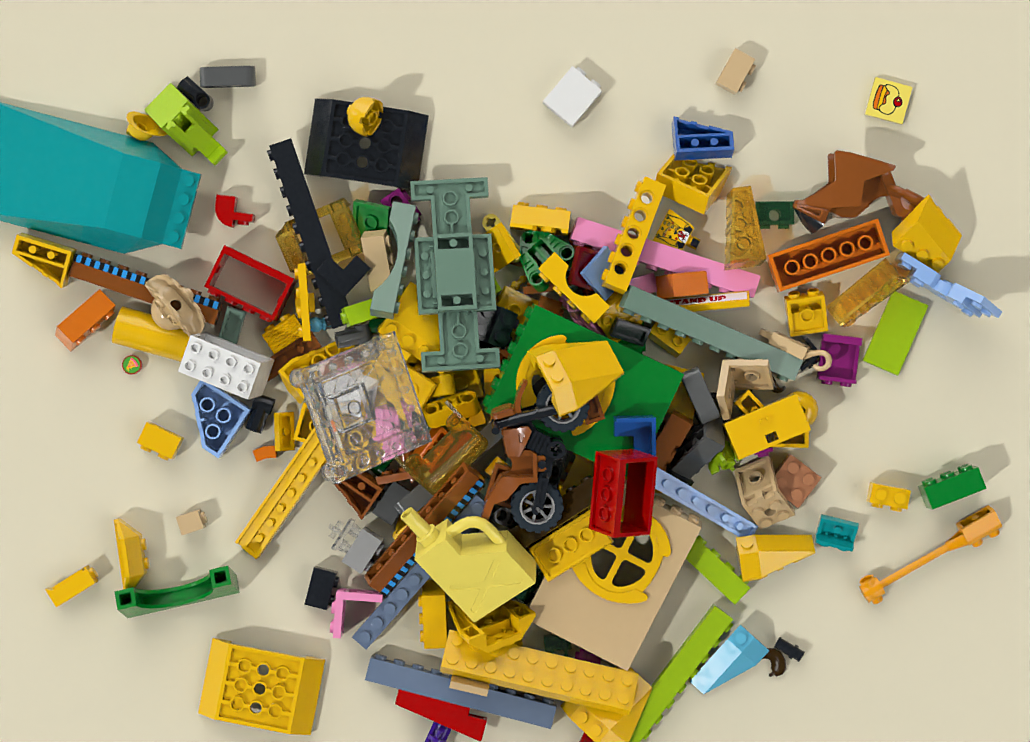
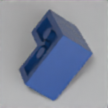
M653 415L614 416V436H633V449L656 456V417Z

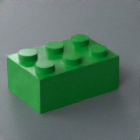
M964 464L957 467L958 471L956 472L946 471L939 474L940 478L938 479L928 478L921 481L922 485L918 486L926 508L933 510L987 489L979 467L972 466V464Z

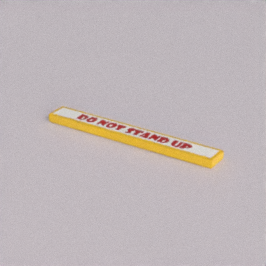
M749 291L664 300L692 312L748 307L750 306Z

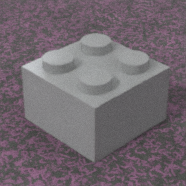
M364 527L342 562L360 574L364 570L367 572L374 563L372 559L374 554L378 556L385 545L382 543L384 538Z

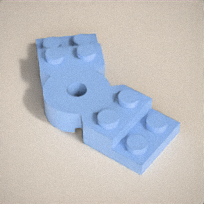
M905 252L899 253L895 258V261L898 262V267L905 271L910 270L907 277L911 279L909 281L911 284L918 288L924 287L938 297L961 309V312L967 316L975 315L980 318L983 314L989 318L991 315L999 318L1002 311L986 297L957 283L952 284L945 279L941 280L939 273Z

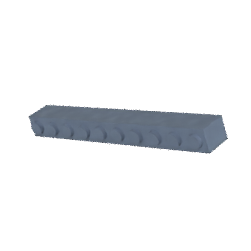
M479 491L452 521V524L467 516L481 517L485 505V496ZM473 528L466 529L462 534H468ZM416 563L355 632L352 638L367 650L430 578L429 574Z
M376 654L370 658L365 677L366 681L548 729L552 727L557 704L553 703L554 700L543 698L542 700L535 699V695L524 693V695L516 694L517 691L514 689L506 688L501 690L498 689L497 685L493 684L489 686L487 697L449 688L452 675H444L438 669L425 670L422 665H406L405 661L400 659H394V661L387 660V656Z

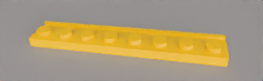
M318 421L235 543L241 545V548L255 559H258L343 437L329 426H326L322 421Z

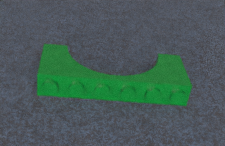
M229 566L211 569L206 577L182 586L158 590H140L132 587L114 591L117 610L125 617L132 618L240 593L237 575Z

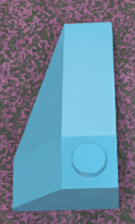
M740 625L690 682L700 692L705 694L756 666L769 650Z

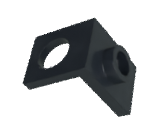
M804 336L802 338L812 350H818L808 337ZM820 356L806 359L801 364L799 370L803 371L807 367L809 369L818 362L816 359Z

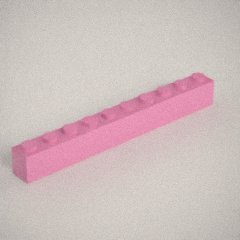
M577 217L569 240L574 241L573 245L584 247L586 245L592 247L591 250L597 252L603 246H608L611 251H615L617 246L614 244L617 234H621L622 231ZM628 233L630 238L636 239V235ZM648 239L644 243L637 265L639 263L645 264L646 269L657 271V269L664 270L665 275L706 271L708 289H711L713 286L719 288L718 292L721 293L749 291L750 298H754L760 280V275ZM621 249L624 256H630V252L627 249Z

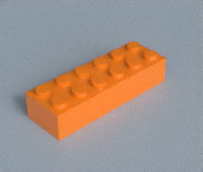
M877 218L767 255L766 259L777 292H781L889 256L890 253Z

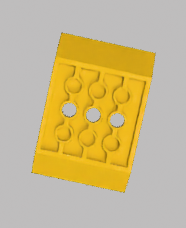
M212 638L198 713L214 720L280 733L311 735L326 659L306 656V658ZM262 664L267 665L269 668V672L266 675H262L258 671V667ZM258 683L265 686V692L262 694H258L255 691V685ZM254 702L259 703L262 707L258 713L251 710V704Z

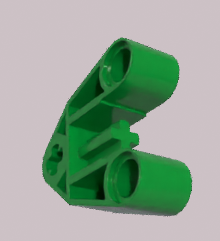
M528 230L523 232L520 237L521 256L519 258L529 283L536 291L544 292L548 289L550 281L546 283L542 279L540 283L536 284V280L541 278L538 275L540 273L538 270L540 266L532 257L536 256L543 264L550 257V254L544 249L545 246H548L553 253L555 252L571 267L575 249L551 233ZM572 253L569 258L565 259L567 254Z

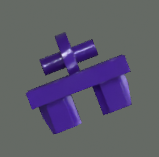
M433 722L425 742H446L451 729Z

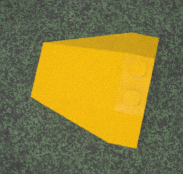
M608 341L548 344L527 351L534 368L540 369L552 392L551 401L559 417L579 410L624 374Z
M510 599L478 621L473 622L453 600L447 602L459 636L470 645L486 653L495 652L504 646L512 645L514 642L521 640L536 617V613L528 606Z
M629 667V672L637 673L634 669ZM640 675L638 676L629 716L566 701L560 707L594 742H630L653 687Z

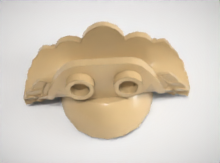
M167 274L156 275L146 282L145 287L155 298L152 303L151 314L158 326L166 330L182 329L189 337L190 335L202 332L205 327V318L200 307L194 302L193 292L188 287H181L175 279H172ZM176 300L180 302V310L176 311L170 305L171 301Z

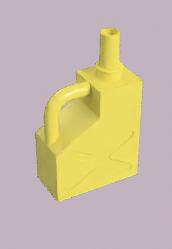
M412 507L402 513L401 519L417 536L415 561L473 622L478 621L536 583L535 559L508 530L498 531L492 523L478 516H467L454 524L447 518L437 526H434L433 524L429 525ZM469 528H478L483 531L481 533L462 534L463 531Z

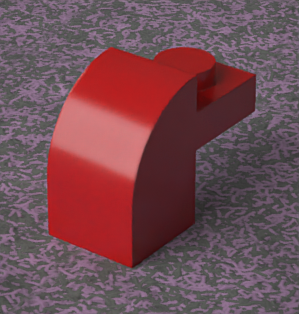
M216 194L215 212L220 222L231 228H234L235 221H238V225L249 226V222L254 223L255 215L236 212L237 197Z

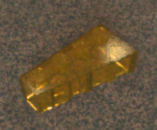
M751 186L732 188L727 194L726 200L727 226L725 229L724 271L761 266L767 259Z
M885 258L826 306V308L839 325L844 328L846 326L849 327L856 322V319L909 283V281L894 263Z

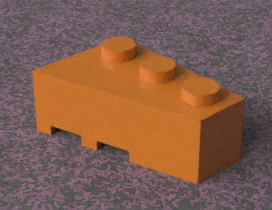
M99 289L57 326L55 336L71 352L75 347L83 343L90 333H94L101 326V322L109 320L115 314L116 305Z

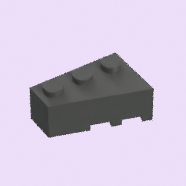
M718 417L705 424L699 422L698 425L694 424L691 430L693 432L689 438L684 439L680 447L676 449V454L671 461V471L691 479L718 452L724 449L725 441L722 418Z

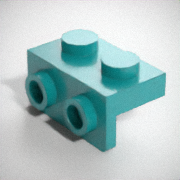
M821 514L815 533V542L824 547L830 546L841 551L852 552L859 523Z

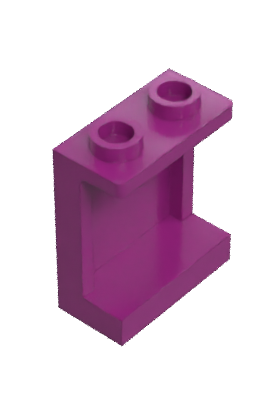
M822 334L820 350H825L831 355L832 363L829 369L817 371L816 379L821 380V384L832 385L833 381L840 382V386L851 387L852 384H857L856 374L860 346H862L863 338ZM820 356L818 366H823L826 363V359L824 356Z

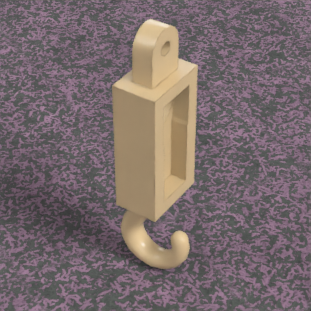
M761 328L759 335L769 339V344L801 360L813 356H824L826 359L825 365L818 366L814 364L813 368L815 370L825 371L831 366L832 358L827 351L811 350V347L778 331L771 333Z

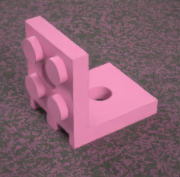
M339 588L336 591V600L332 602L331 613L335 614L334 619L330 623V633H333V638H341L344 634L346 600L382 603L385 596L374 590Z

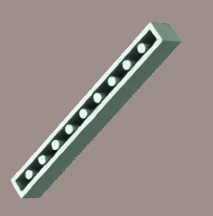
M632 285L628 286L619 303V307L624 308V313L634 316L636 313L641 316L640 320L650 324L652 321L657 322V327L666 331L669 328L675 330V335L686 338L687 335L693 338L692 342L698 345L708 344L710 345L709 349L720 353V350L727 353L726 357L737 360V358L744 360H769L771 372L778 374L776 378L785 382L788 379L795 381L803 360Z

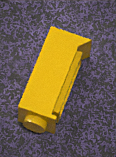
M87 565L52 588L48 587L45 590L54 605L58 607L97 583L98 574L93 567L90 568Z

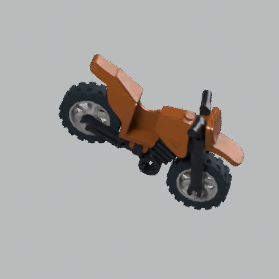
M523 378L518 386L514 404L506 403L495 407L490 414L492 433L497 435L500 432V428H503L501 429V435L506 454L512 461V468L510 471L500 473L486 495L481 518L489 520L494 504L503 502L512 495L510 505L515 522L528 532L535 531V533H541V531L545 530L546 532L552 526H556L558 520L562 517L564 509L563 500L555 485L549 483V478L551 477L554 460L562 458L566 448L560 436H549V432L536 427L532 421L541 420L546 427L556 432L573 431L576 427L581 426L587 418L589 402L575 411L573 415L569 413V417L566 419H561L559 415L556 418L553 415L558 413L551 401L552 392L548 384H545L537 395L536 403L521 408V398L528 383V380ZM556 444H559V447H556V450L552 449V447H555ZM533 493L531 500L526 499L529 494ZM547 496L551 500V504H544ZM523 501L531 506L523 510ZM551 508L549 514L547 515L544 513L543 509ZM532 510V518L528 517L525 513ZM540 512L543 518L535 519L536 515Z

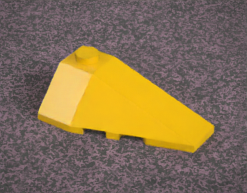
M336 342L291 359L278 373L287 391L301 404L327 381L325 377L329 369L338 364L344 366L359 350L355 345L338 348Z
M749 535L736 537V551L743 582L763 579L776 570L784 569V566L796 563L815 554L812 535Z

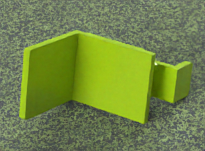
M172 83L145 108V112L160 128L192 157L200 151L215 166L228 153L212 137L219 129L190 103Z

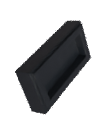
M616 317L608 334L611 337L644 347L651 329L650 327Z

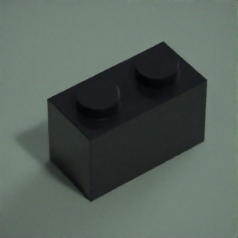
M315 566L304 605L327 610L329 606L332 607V602L335 598V595H332L333 588H337L340 579L337 576L338 571Z

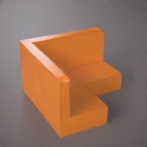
M706 271L674 273L655 277L657 297L662 299L709 294Z

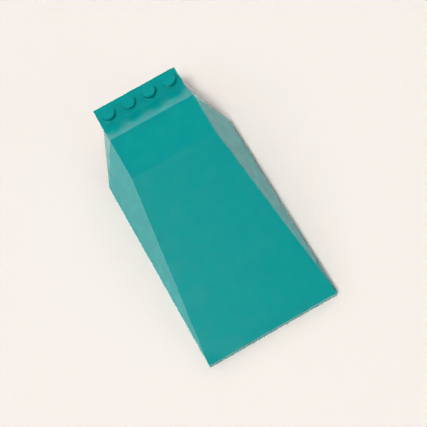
M0 102V221L123 254L162 244L182 249L201 174L183 170L152 142L140 141L134 137Z

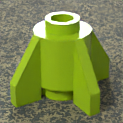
M725 441L724 449L718 452L709 462L708 469L711 475L721 471L719 467L722 470L730 469L733 472L735 470V459L737 462L740 461L736 458L731 443Z

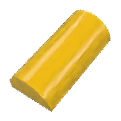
M122 306L115 321L112 343L181 362L190 337L182 329L166 330L161 328L154 322L150 313Z

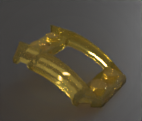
M345 198L316 209L319 219L330 214L345 249L332 255L336 263L363 253L361 233L349 206L351 204ZM295 219L284 222V226L275 237L290 272L295 273L294 268H298L300 263H305L307 257L300 249L298 243L300 241L292 225L296 222ZM306 266L307 276L310 275V274H313L312 271H309V272H308V269H307V266Z

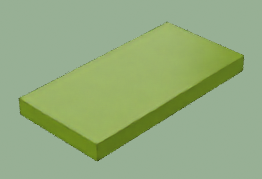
M892 290L862 361L898 376L929 305Z

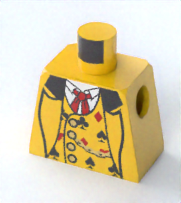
M671 209L668 210L653 239L655 242L682 251L685 245L696 250L700 243V239L691 235L694 226Z

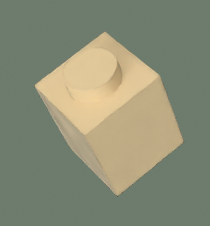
M200 509L176 517L181 535L206 527L207 518L204 512L201 513Z

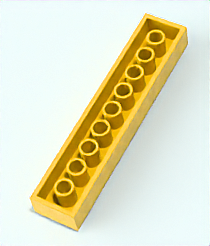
M449 630L440 668L442 673L629 716L632 709L639 676L638 673L514 644L504 646L495 652L486 653L467 643L454 630Z

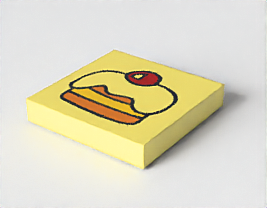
M875 77L865 115L902 125L913 87Z

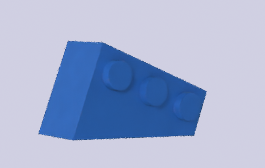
M673 117L674 160L732 158L734 153L733 131L710 125L708 127L697 124L694 121L688 122L679 119V117Z

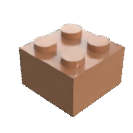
M791 454L785 457L775 471L779 490L787 501L797 508L801 506L822 478Z

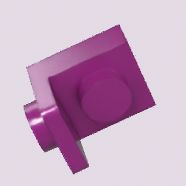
M580 647L579 651H575L574 659L601 665L602 658Z

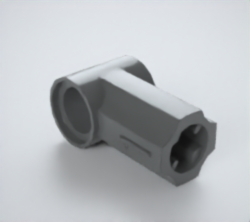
M369 324L335 332V342L338 348L375 342Z

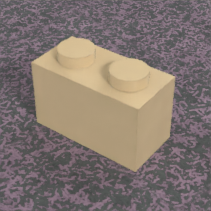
M735 48L715 84L734 95L738 91L742 92L747 83L744 81L746 75L751 76L756 67L753 64L755 59Z

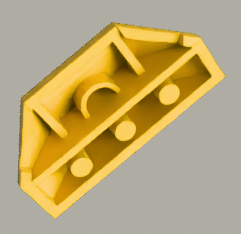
M121 518L114 519L123 589L136 588L146 575L147 569H149L148 557L145 558L144 550H147L146 539H143L141 533Z

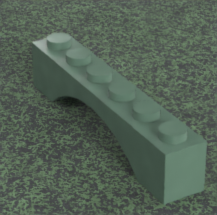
M393 201L389 227L397 243V259L389 277L374 290L370 307L371 316L393 320L394 314L399 312L400 302H397L398 295L402 296L404 284H401L402 277L406 278L408 266H405V261L410 259L411 248H408L409 242L414 241L415 231L412 228L413 224H417L419 213H416L415 205Z

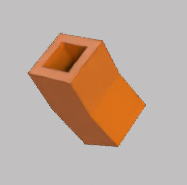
M263 446L253 450L257 462L266 458H277L275 446Z

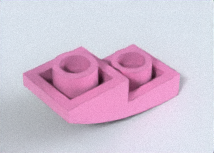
M654 272L632 278L629 285L648 293L657 292Z

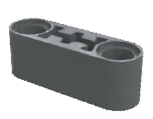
M255 66L200 67L201 88L256 86Z
M698 366L683 372V385L701 424L720 417Z

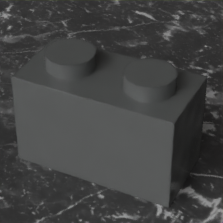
M397 481L387 483L383 489V492H385L384 496L381 499L378 497L372 505L374 508L372 513L389 525H392L400 514L394 506L411 492Z

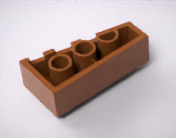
M675 409L672 410L671 414L666 413L662 421L664 425L656 434L657 467L663 471L666 470V465L671 463L676 454L677 447L679 448L694 421Z

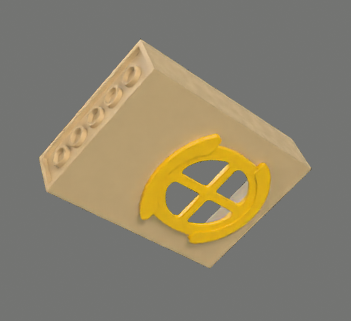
M625 479V483H624V494H623V505H622L621 521H623V517H624L625 495H626V485H627V480H626V479ZM655 495L651 534L649 535L653 545L652 561L645 562L628 552L635 537L630 536L626 538L620 548L612 544L604 548L616 555V559L607 577L601 579L595 573L591 556L550 582L544 576L529 606L536 613L532 623L628 671L702 528L700 517L693 513L688 515L682 512L683 508L675 504L670 506L665 503L666 500ZM623 560H627L645 570V574L638 581L630 585L615 586L612 583Z

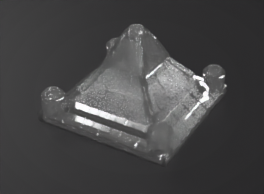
M395 331L384 335H376L370 341L305 368L294 369L290 373L289 380L291 385L295 388H301L304 394L305 402L327 461L322 467V476L325 480L332 481L333 484L345 481L432 441Z

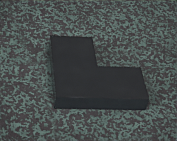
M356 255L344 269L332 258L328 257L316 271L345 297L371 268Z

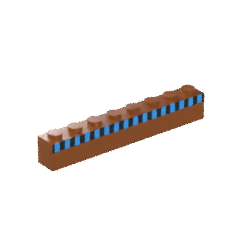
M82 252L81 255L75 254L68 276L151 304L153 303L155 298L145 287L146 282L150 279L147 278V273L136 270V273L129 272V267L118 264V267L110 265L111 261L100 258L99 261L92 259L93 255ZM191 289L194 294V302L200 307L205 322L217 325L224 303L219 302L220 298L209 295L206 298L201 296L202 292ZM176 300L170 302V305L176 311L180 310V302Z
M463 462L418 514L429 525L437 526L447 518L451 522L457 517L462 508L469 504L476 492L482 489L485 480L481 473ZM408 526L364 575L368 586L384 596L395 588L398 581L416 563L417 536Z

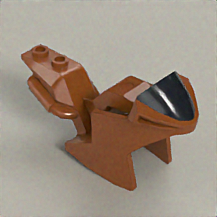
M837 150L834 154L830 153L827 156L828 184L803 200H794L793 208L804 227L813 234L824 226L828 213L836 218H855L878 197H886L892 215L901 218V221H903L924 197L909 189L896 186L891 171H894L896 168L895 165L859 154Z

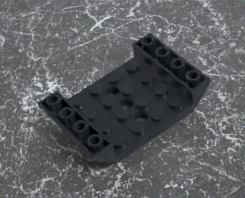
M315 98L304 175L398 187L405 190H411L410 181H419L429 115L383 107V113L379 112L378 118H381V122L377 130L371 136L367 135L366 137L356 133L349 125L347 109L353 102ZM363 138H368L371 141V145L367 149L360 147V141ZM360 157H365L368 160V164L364 168H360L357 165V160Z

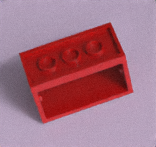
M224 245L204 287L208 288L207 293L219 298L222 295L226 297L224 301L234 306H237L239 303L243 305L242 310L251 314L257 312L260 314L259 318L272 323V321L279 320L297 280ZM228 256L287 284L277 301L278 304L273 314L214 286Z
M635 449L596 451L589 529L612 538L651 534L658 457ZM626 463H628L623 522H621Z

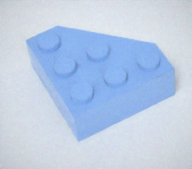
M200 380L191 396L200 432L201 445L203 449L215 457L221 458L252 409L224 390Z

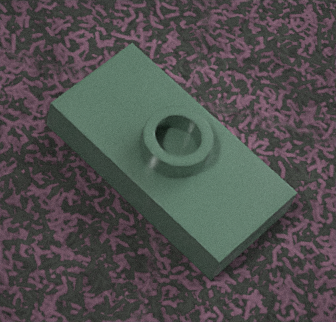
M228 305L218 337L237 344L247 312Z

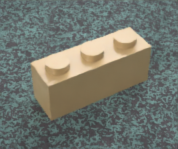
M387 229L364 231L361 236L365 263L371 268L367 272L371 292H374L375 289L383 284L393 270V265H395V256L393 253L391 254L390 250L392 240L391 236L387 234Z

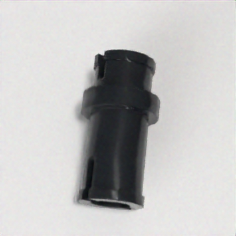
M781 637L778 638L774 645V648L787 654L788 658H794L798 662L805 653V651L799 649L798 645L795 644L794 646Z

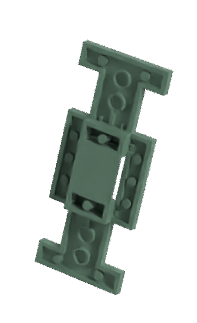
M488 178L410 181L411 202L431 201L433 237L414 238L418 315L438 314L440 351L421 352L422 373L500 368L499 348H479L477 312L496 311L491 234L472 235L470 199L489 197Z

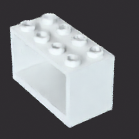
M203 332L190 335L178 372L249 400L263 395L275 360L210 333Z

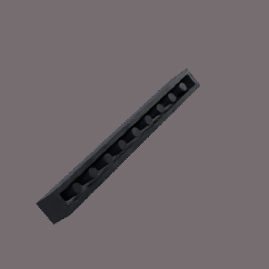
M292 139L269 145L270 150H267L270 162L275 161L277 168L273 170L276 179H281L283 185L279 187L283 198L287 197L289 205L286 208L289 217H294L296 223L292 225L295 234H300L302 240L298 242L302 253L306 252L308 260H305L308 272H313L315 278L311 280L314 289H319L321 295L317 297L321 308L325 307L327 312L324 315L327 326L331 325L332 329L344 326L346 324L342 323L340 313H342V308L349 306L346 296L344 297L316 271L328 257L332 258Z

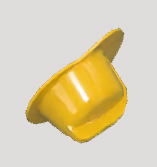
M135 111L127 114L126 118L129 122L126 130L127 135L140 141H146L154 135H168L149 115Z

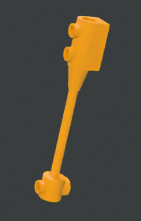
M987 505L957 522L956 526L959 531L945 542L944 545L883 580L879 581L873 575H866L861 578L859 588L867 602L870 603L872 601L873 604L880 603L883 600L882 595L885 594L884 587L942 554L964 546L972 545L973 547H978L983 543L982 538L987 535L990 538L998 536L1002 524L995 510Z

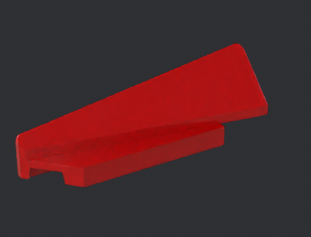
M398 690L395 701L396 705L477 741L482 740L487 717L470 714L469 707Z

